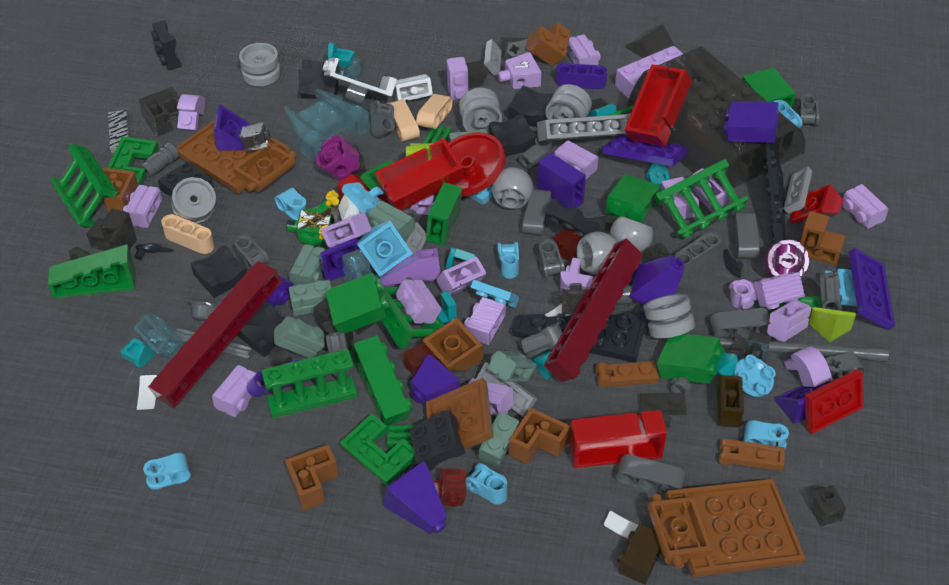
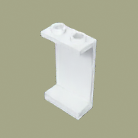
M329 58L328 61H325L323 66L325 76L348 84L351 82L383 96H392L397 79L383 76L380 86L377 88L336 74L338 58Z

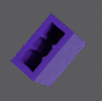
M731 101L730 109L726 111V121L728 122L724 123V133H728V141L775 142L779 117L778 102Z
M553 153L540 159L538 162L537 189L551 191V199L559 201L564 208H577L584 203L586 174Z

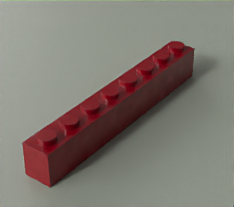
M627 238L613 245L544 364V367L561 382L573 380L579 375L581 365L588 359L590 349L597 343L600 331L606 327V321L614 312L615 304L623 296V290L632 280L633 272L640 266L639 261L643 254Z
M257 261L248 270L244 277L148 386L157 399L172 408H175L282 283L276 269Z

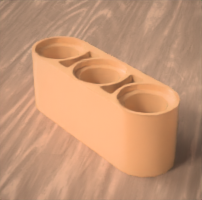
M433 94L419 110L416 120L417 125L436 129L451 111L452 97Z
M401 99L386 103L394 106V129L400 141L404 142L419 138L418 125L405 100Z
M171 214L163 217L161 223L166 239L202 254H208L213 251L214 242L210 229L177 215Z

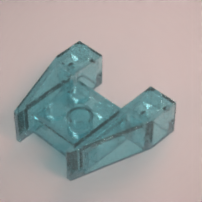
M318 88L315 89L317 103L296 114L288 106L284 107L286 122L302 154L313 163L316 162L317 152L321 153L322 151L321 145L328 138L342 130L347 129L356 137L371 130L370 113L355 102Z

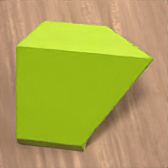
M813 307L809 324L828 342H831L852 329L855 313Z

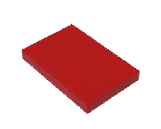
M856 369L805 395L807 432L813 434L864 408L863 372Z

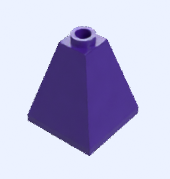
M669 255L640 264L635 270L630 297L645 305L653 299L675 294L683 275L685 262L678 257L675 258Z
M424 461L387 487L383 506L389 511L429 534L434 531L438 534L447 526L445 522L447 515L427 464Z

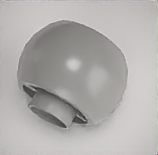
M514 167L505 168L491 186L492 195L495 201L502 207L517 209L528 203L533 193V182L524 170Z
M620 216L613 222L609 235L614 238L616 243L627 238L643 254L652 243L653 229L648 225Z
M598 231L588 233L582 237L577 245V258L581 259V269L588 274L596 275L616 243L614 238L607 233Z

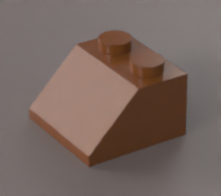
M458 318L453 319L422 340L449 371L468 370L484 359L482 344Z

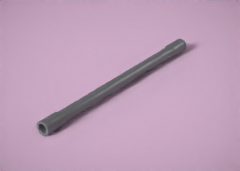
M697 335V336L714 337V336H709V335ZM718 337L721 346L727 349L795 353L812 346L819 350L823 356H836L852 351L859 359L885 362L888 361L889 356L888 349L855 348Z

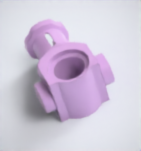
M742 279L733 281L729 285L731 304L739 310L749 309L753 306L754 301H757L758 297L753 282Z

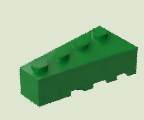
M128 244L51 266L49 268L48 286L52 297L61 298L135 290L136 271Z
M377 335L353 343V364L355 368L358 367L362 382L366 381L365 384L369 397H375L376 399L373 400V403L381 421L385 425L390 426L409 419L412 406L409 398H405L402 393L404 388L400 378L396 379L394 374L396 369L393 361H389L386 356L388 354L387 347L384 342H380Z

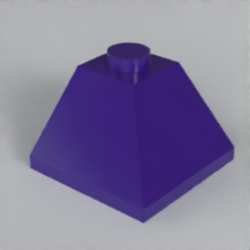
M357 237L330 247L320 253L324 280L332 281L362 268Z
M431 355L425 358L411 381L412 398L425 407L427 401L460 388V379Z

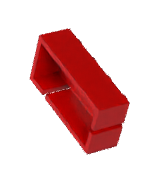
M651 64L624 129L631 140L666 146L671 134L669 128L673 129L692 83L685 69L673 67L668 69L667 66Z
M445 138L429 145L430 160H428L427 149L423 148L375 172L377 184L384 192L383 194L387 197L391 206L401 211L439 192L443 182L453 185L464 179L463 166Z
M648 410L641 412V415H637V413H624L621 415H603L594 418L571 420L569 448L573 467L575 469L619 464L624 455H633L649 460L663 459L667 430L661 410Z

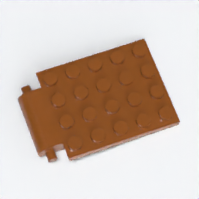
M215 120L176 147L180 158L186 162H191L205 174L237 194L245 189L249 192L254 190L260 193L296 165L295 158L297 157L290 147L251 124L245 150H218L214 135Z
M773 479L668 490L664 495L665 500H662L660 494H655L652 496L653 502H650L647 506L665 563L674 564L675 569L683 568L684 563H687L692 578L803 564L806 559Z

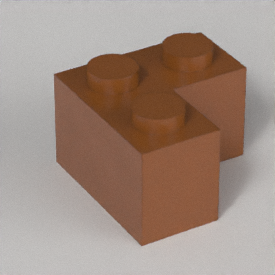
M558 22L548 30L540 26L528 36L526 49L551 66H554L566 57L571 31Z
M102 168L118 191L115 198L103 197L108 213L123 214L124 206L130 202L131 193L135 192L139 186L136 174L133 171Z
M810 211L800 244L808 252L809 258L837 266L846 236L826 231L830 216Z
M530 408L509 439V456L528 465L538 449L560 457L570 441L571 426Z
M329 444L285 460L289 479L303 511L325 503L321 483L339 477L337 463Z

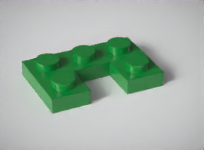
M122 136L107 168L133 171L136 174L138 185H142L146 176L145 169L131 167L135 157L148 159L156 153L158 142Z
M371 413L340 442V446L388 487L416 460L414 449L404 439L399 441L387 454L374 444L388 431L387 425Z

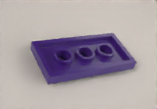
M625 134L618 135L603 146V154L668 166L677 164L687 155L688 148L681 147L680 144L676 143L666 144L663 147L633 141Z
M853 248L849 251L858 314L890 330L895 326L885 265L862 251Z

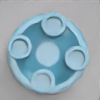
M747 355L736 364L734 371L735 376L743 378V391L751 396L762 397L767 395L773 388L776 375L774 368L768 366L754 355Z

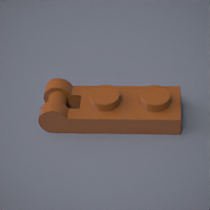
M655 361L609 365L601 362L595 366L596 374L599 375L597 380L600 387L658 383Z
M724 439L720 442L722 453L719 455V463L722 465L736 464L783 471L785 447Z

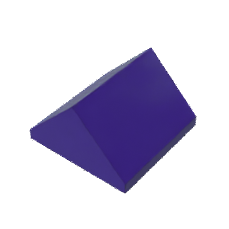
M221 104L217 107L214 125L217 149L245 150L250 123Z
M826 384L816 387L801 386L774 398L790 421L795 424L806 419L805 395Z

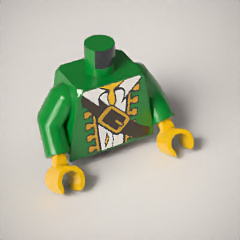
M331 190L326 195L327 200H324L319 206L311 209H302L299 220L287 221V231L297 232L300 243L314 247L329 248L322 234V229L334 224L331 209L333 208L332 205L336 206L339 204V195L334 190Z

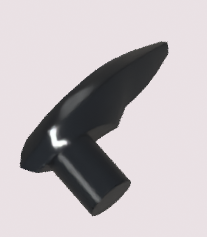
M142 243L135 246L137 251L134 257L137 260H142L145 252H173V249L155 243Z
M726 249L725 261L728 269L733 275L741 278L743 263L737 262L731 256L729 250Z

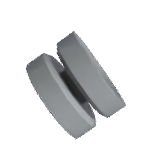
M254 43L242 49L239 54V61L242 67V77L246 83L252 86H267L278 80L281 70L278 62V52L274 46L267 43Z
M571 84L562 85L557 88L548 103L546 117L548 120L586 117L591 110V99L578 86Z
M475 88L466 92L461 97L459 110L462 124L466 131L486 129L489 134L490 122H502L498 97L490 89Z
M190 177L183 179L177 183L173 190L171 205L173 215L199 225L205 224L214 214L216 201L214 188L201 178Z
M666 295L653 299L643 306L646 319L651 320L648 323L651 337H674L687 333L696 326L693 314L688 312L691 309L688 295Z

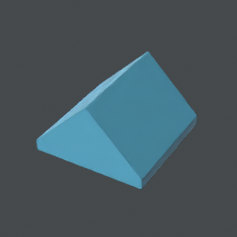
M390 220L372 227L371 231L365 233L357 243L379 277L413 254Z

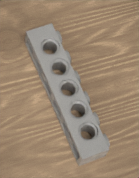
M630 114L537 122L539 141L618 136L621 134L628 135L624 129Z

